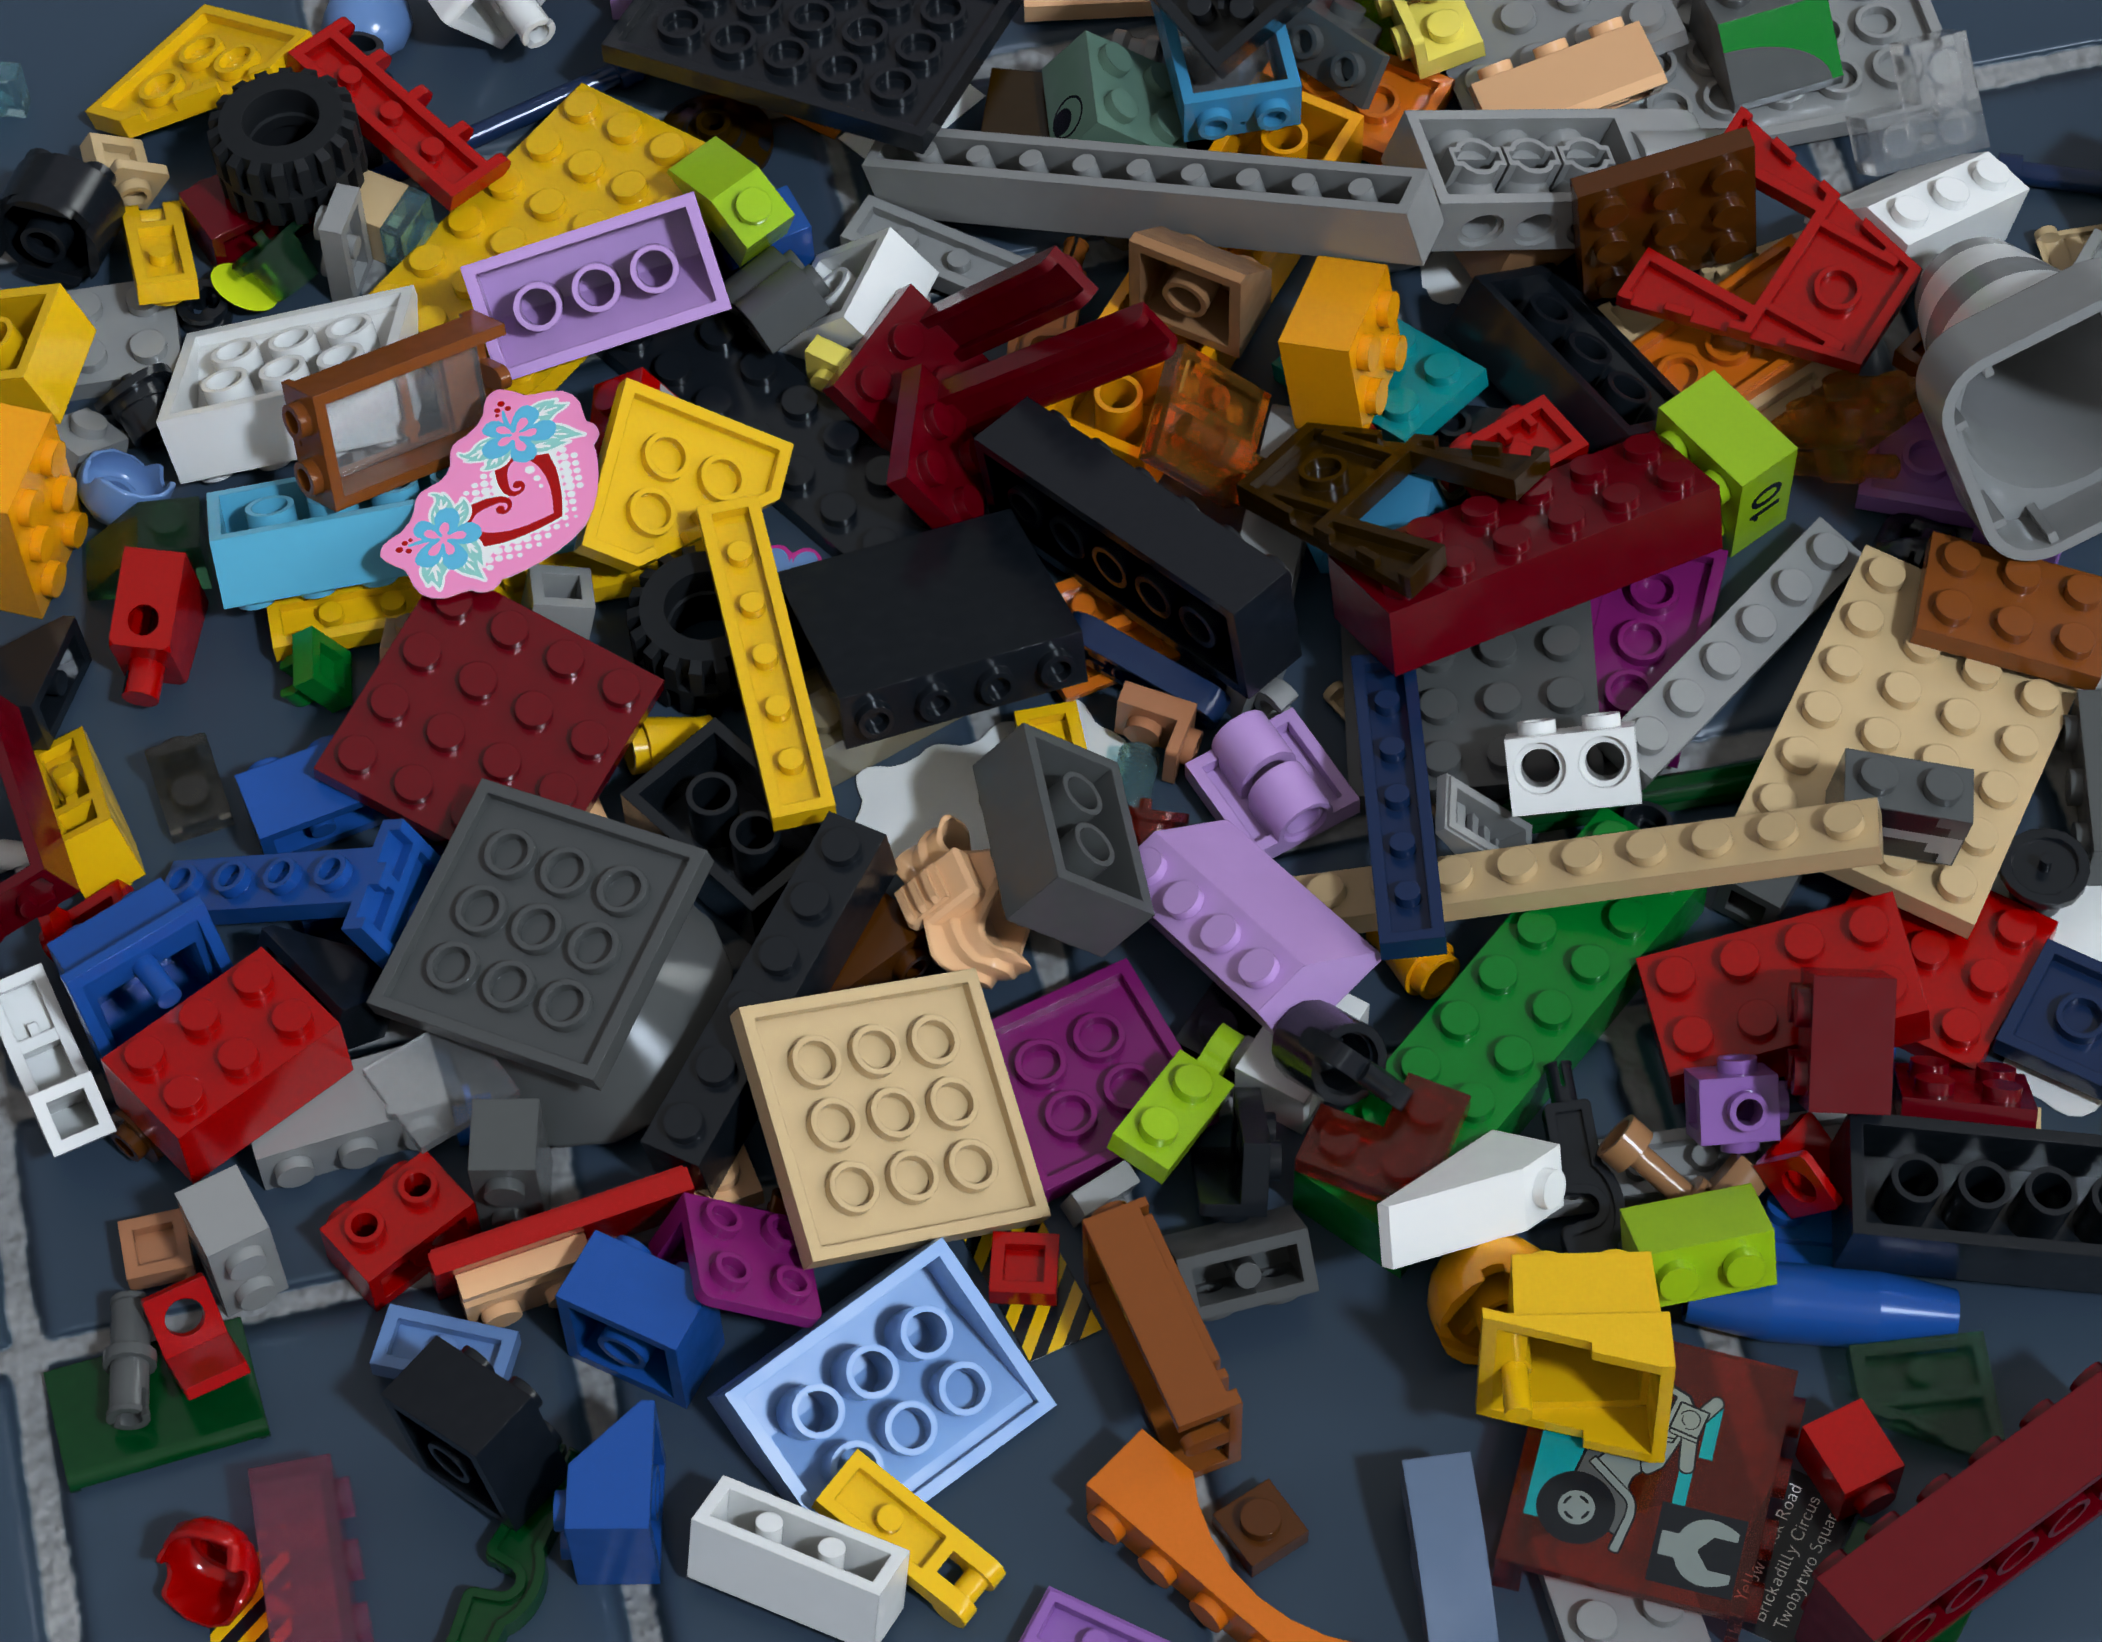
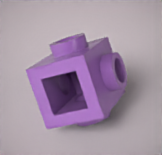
M1727 1054L1717 1057V1066L1684 1068L1686 1134L1700 1146L1720 1145L1721 1152L1745 1154L1759 1151L1761 1149L1760 1142L1781 1140L1780 1121L1787 1120L1789 1117L1788 1089H1785L1784 1080L1779 1081L1778 1074L1762 1062L1757 1063L1756 1055Z

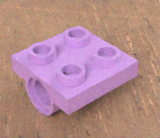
M1293 707L1271 719H1268L1265 713L1260 710L1247 711L1234 717L1217 732L1212 741V749L1185 763V778L1215 820L1228 819L1272 859L1360 812V798Z

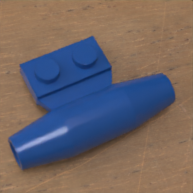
M1768 1187L1760 1194L1759 1199L1775 1230L1777 1284L1681 1303L1682 1321L1762 1342L1862 1350L1954 1343L1957 1338L1960 1322V1296L1958 1289L1899 1274L1833 1268L1831 1211L1791 1219Z

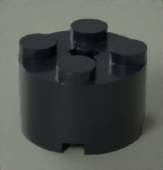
M42 148L30 149L25 158L17 165L0 196V258L6 251L19 263L16 272L40 285L61 283L65 289L79 287L83 279L88 277L92 279L98 273L123 226L122 216L125 213V206L120 193L114 186L116 176L113 171L97 161L85 163L77 158L59 153H51Z

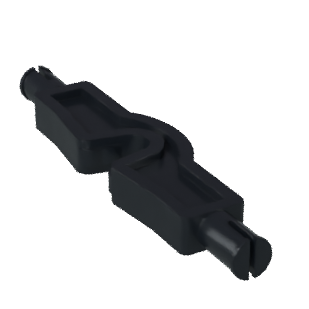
M1561 1060L1559 1067L1557 1066V1061L1548 1063L1543 1068L1546 1072L1551 1104H1547L1544 1107L1542 1121L1546 1141L1560 1144L1562 1172L1566 1179L1564 1199H1585L1592 1202L1597 1210V1215L1594 1218L1579 1221L1574 1225H1566L1562 1228L1560 1233L1563 1253H1593L1618 1249V1243L1621 1240L1619 1209L1625 1208V1201L1615 1175L1597 1155L1599 1145L1591 1103L1585 1098L1577 1099L1571 1061Z

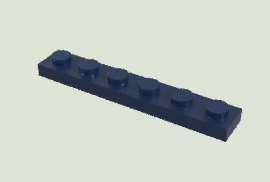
M1373 654L1351 656L1381 961L1447 954L1416 669L1395 677Z

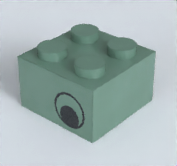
M1085 30L1041 69L1050 137L1187 149V143L1183 141L1182 127L1165 64L1151 60L1123 47L1119 43L1109 41Z

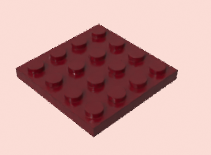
M471 590L446 599H431L422 595L314 766V778L391 819H404L416 832L444 847H447L482 778L590 812L664 690V679L494 590L486 593H477Z

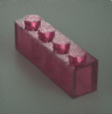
M330 1453L248 1469L270 1642H374L368 1602L356 1603L353 1581L365 1579V1569L359 1539L347 1540L345 1518L356 1516L355 1499L350 1476L338 1478Z

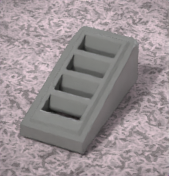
M1448 773L1437 777L1435 833L1454 854L1532 844L1533 826L1518 816L1512 817V812Z

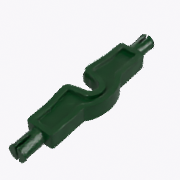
M565 1444L559 1446L567 1465L580 1454L573 1447H569L567 1451ZM567 1478L556 1490H566ZM554 1492L517 1532L501 1523L487 1544L486 1559L489 1566L497 1568L500 1572L516 1580L515 1584L509 1590L502 1592L479 1587L466 1589L462 1595L445 1642H506L509 1636L523 1628L535 1615L544 1599L548 1585L549 1572L546 1559L560 1533L554 1531Z

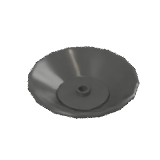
M693 905L601 1091L450 1039L449 1051L463 1086L469 1087L471 1098L490 1094L491 1099L539 1098L550 1146L564 1148L615 1143L650 1125L732 982L733 967L713 921Z

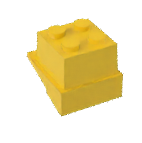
M1609 1249L1593 1253H1557L1544 1250L1531 1254H1511L1507 1313L1482 1307L1475 1398L1476 1414L1582 1438L1583 1448L1649 1463H1664L1676 1362L1670 1311L1661 1312L1651 1251L1627 1252L1621 1249Z

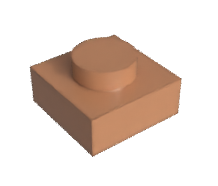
M180 1208L117 1222L126 1279L130 1290L137 1291L174 1283L197 1274L191 1239Z

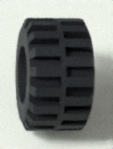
M292 67L279 68L278 73L267 74V71L254 74V80L250 82L242 80L232 86L233 94L222 95L216 102L218 111L211 112L208 119L210 128L207 131L208 141L221 189L225 198L230 200L232 208L238 213L247 211L248 219L260 223L265 219H270L272 226H284L287 221H296L297 225L310 223L309 218L316 216L319 207L322 204L328 205L337 183L360 187L361 189L365 181L363 173L368 171V159L355 103L352 102L351 94L345 86L338 87L337 80L328 74L318 78L316 70L304 68L301 72H293Z
M695 545L681 548L682 555L673 558L668 553L657 559L659 569H645L639 576L640 587H632L629 595L630 609H627V623L634 664L664 679V690L659 696L658 701L668 707L675 702H679L681 712L694 715L697 708L707 709V715L710 714L711 716L721 715L720 708L730 705L734 712L741 710L744 707L726 634L707 640L692 639L680 634L686 628L698 622L708 620L722 621L706 551L696 552Z

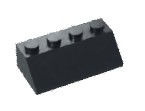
M1554 263L1474 276L1443 331L1460 349L1461 355L1486 368L1488 379L1498 388L1499 395L1511 405L1521 404L1523 406L1544 394L1589 443L1587 454H1593L1624 442L1632 435L1655 431L1658 407L1680 393Z

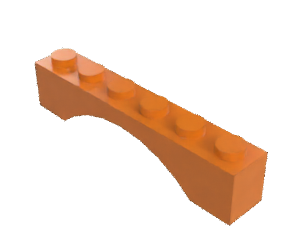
M1141 1429L1086 1483L1087 1519L1092 1528L1110 1544L1116 1545L1120 1541L1139 1557L1138 1564L1143 1572L1158 1586L1167 1589L1172 1585L1190 1601L1189 1607L1192 1613L1211 1631L1219 1633L1223 1629L1237 1642H1350L1324 1635L1295 1622L1256 1595L1232 1570L1212 1539L1198 1503L1193 1471L1144 1429Z

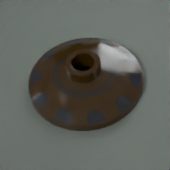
M717 94L697 96L675 107L663 120V122L704 142L717 136L757 165L761 170L766 166L773 152V129L766 114L758 106Z

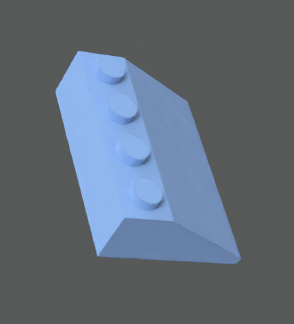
M943 1237L910 1250L823 1313L813 1327L802 1328L707 1397L744 1453L784 1500L814 1512L816 1511L811 1508L814 1501L857 1448L926 1503L1057 1405Z

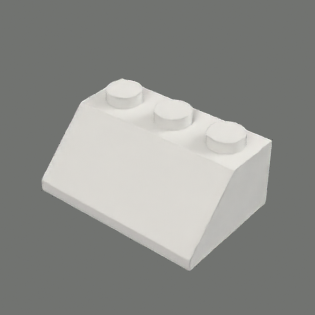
M1989 151L1926 158L1841 197L1840 201L1862 221L1865 218L1871 221L1923 269L1922 276L1934 258L1958 242L1976 237H1992L2005 241L2030 188L2015 176L2004 163L1999 161ZM1805 216L1803 222L1808 224L1810 219Z

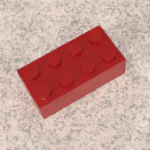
M1893 891L1636 958L1641 991L1674 1105L1685 1102L1684 1068L1717 1066L1718 1056L1727 1054L1756 1055L1757 1063L1762 1062L1778 1074V1078L1785 1076L1786 1050L1798 1049L1799 1027L1794 1026V1022H1788V988L1790 982L1801 981V967L1882 970L1897 978L1894 1047L1930 1039L1929 1007Z

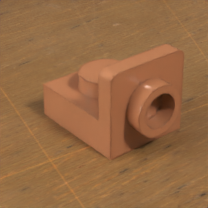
M1125 680L1117 700L1114 733L1123 735L1132 743L1142 747L1153 748L1157 746L1166 749L1162 781L1171 784L1175 783L1181 765H1185V763L1197 757L1203 738V731L1194 728L1197 703Z

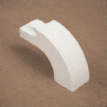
M42 963L0 979V1038L53 1157L57 1158L116 1133L117 1130L91 1070L89 1071Z

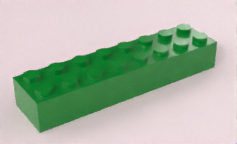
M1605 807L1599 809L1576 838L1639 830L1640 828ZM1708 887L1511 913L1387 1059L1385 1070L1415 1091L1403 1111H1398L1372 1094L1354 1105H1348L1294 1169L1293 1207L1382 1266L1377 1204L1491 1130L1519 1135L1550 1098L1546 1072L1543 1066L1557 1061V1066L1559 1067L1561 1060H1569L1572 1062V1070L1576 1067L1641 988L1636 958L1673 949L1703 913ZM1411 1265L1397 1269H1385L1401 1279Z

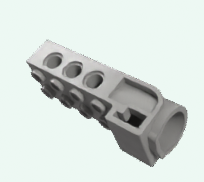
M1676 108L1405 110L1381 157V161L1386 166L1428 169L1444 218V224L1430 252L1575 249L1570 187L1571 178L1720 135L1727 128H1700L1695 115L1688 110Z

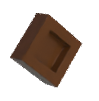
M1269 1478L1212 1514V1526L1251 1578L1308 1542L1309 1530Z

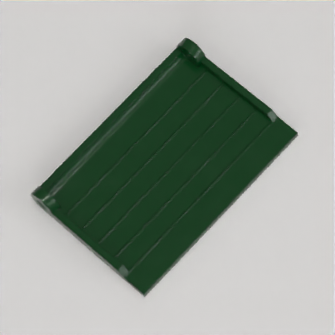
M241 1317L224 1321V1324L231 1338L245 1357L251 1372L190 1401L187 1400L169 1371L157 1341L151 1342V1346L156 1349L158 1355L157 1368L150 1375L149 1410L151 1421L147 1426L137 1430L114 1428V1423L109 1425L106 1422L109 1374L103 1369V1356L43 1372L64 1471L71 1494L82 1491L81 1488L261 1437L263 1439L271 1436Z

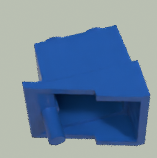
M161 878L156 879L139 890L128 893L119 902L85 922L72 926L63 935L46 944L77 1019L84 1028L108 1085L109 1082L101 1063V1058L234 966L199 895L182 903Z

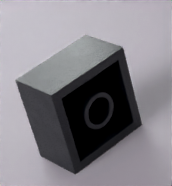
M436 1335L380 1394L422 1470L515 1532L525 1524L567 1478L568 1465L559 1449L563 1440L559 1433L543 1419L539 1411L543 1404L540 1396L521 1378L512 1376L507 1381L496 1374L488 1360L470 1346L465 1345L459 1350Z

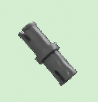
M135 1290L118 1292L110 1299V1345L105 1348L102 1359L103 1369L109 1374L106 1422L109 1425L114 1423V1428L120 1430H137L147 1426L151 1421L149 1410L150 1375L157 1368L158 1355L156 1349L151 1346V1326L140 1302L142 1298L146 1297V1293Z

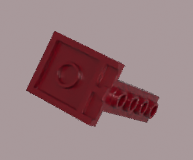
M1056 245L934 304L930 303L912 284H909L898 290L822 391L879 447L891 452L902 371L922 363L941 381L990 362L982 353L1081 309L1092 299L1099 288L1084 274L1081 265L1073 257L1063 253Z
M1142 301L941 381L922 363L902 371L886 485L932 529L983 516L985 489L973 440L975 436L1027 396L1041 406L1047 407L1166 361L1176 352L1178 337Z

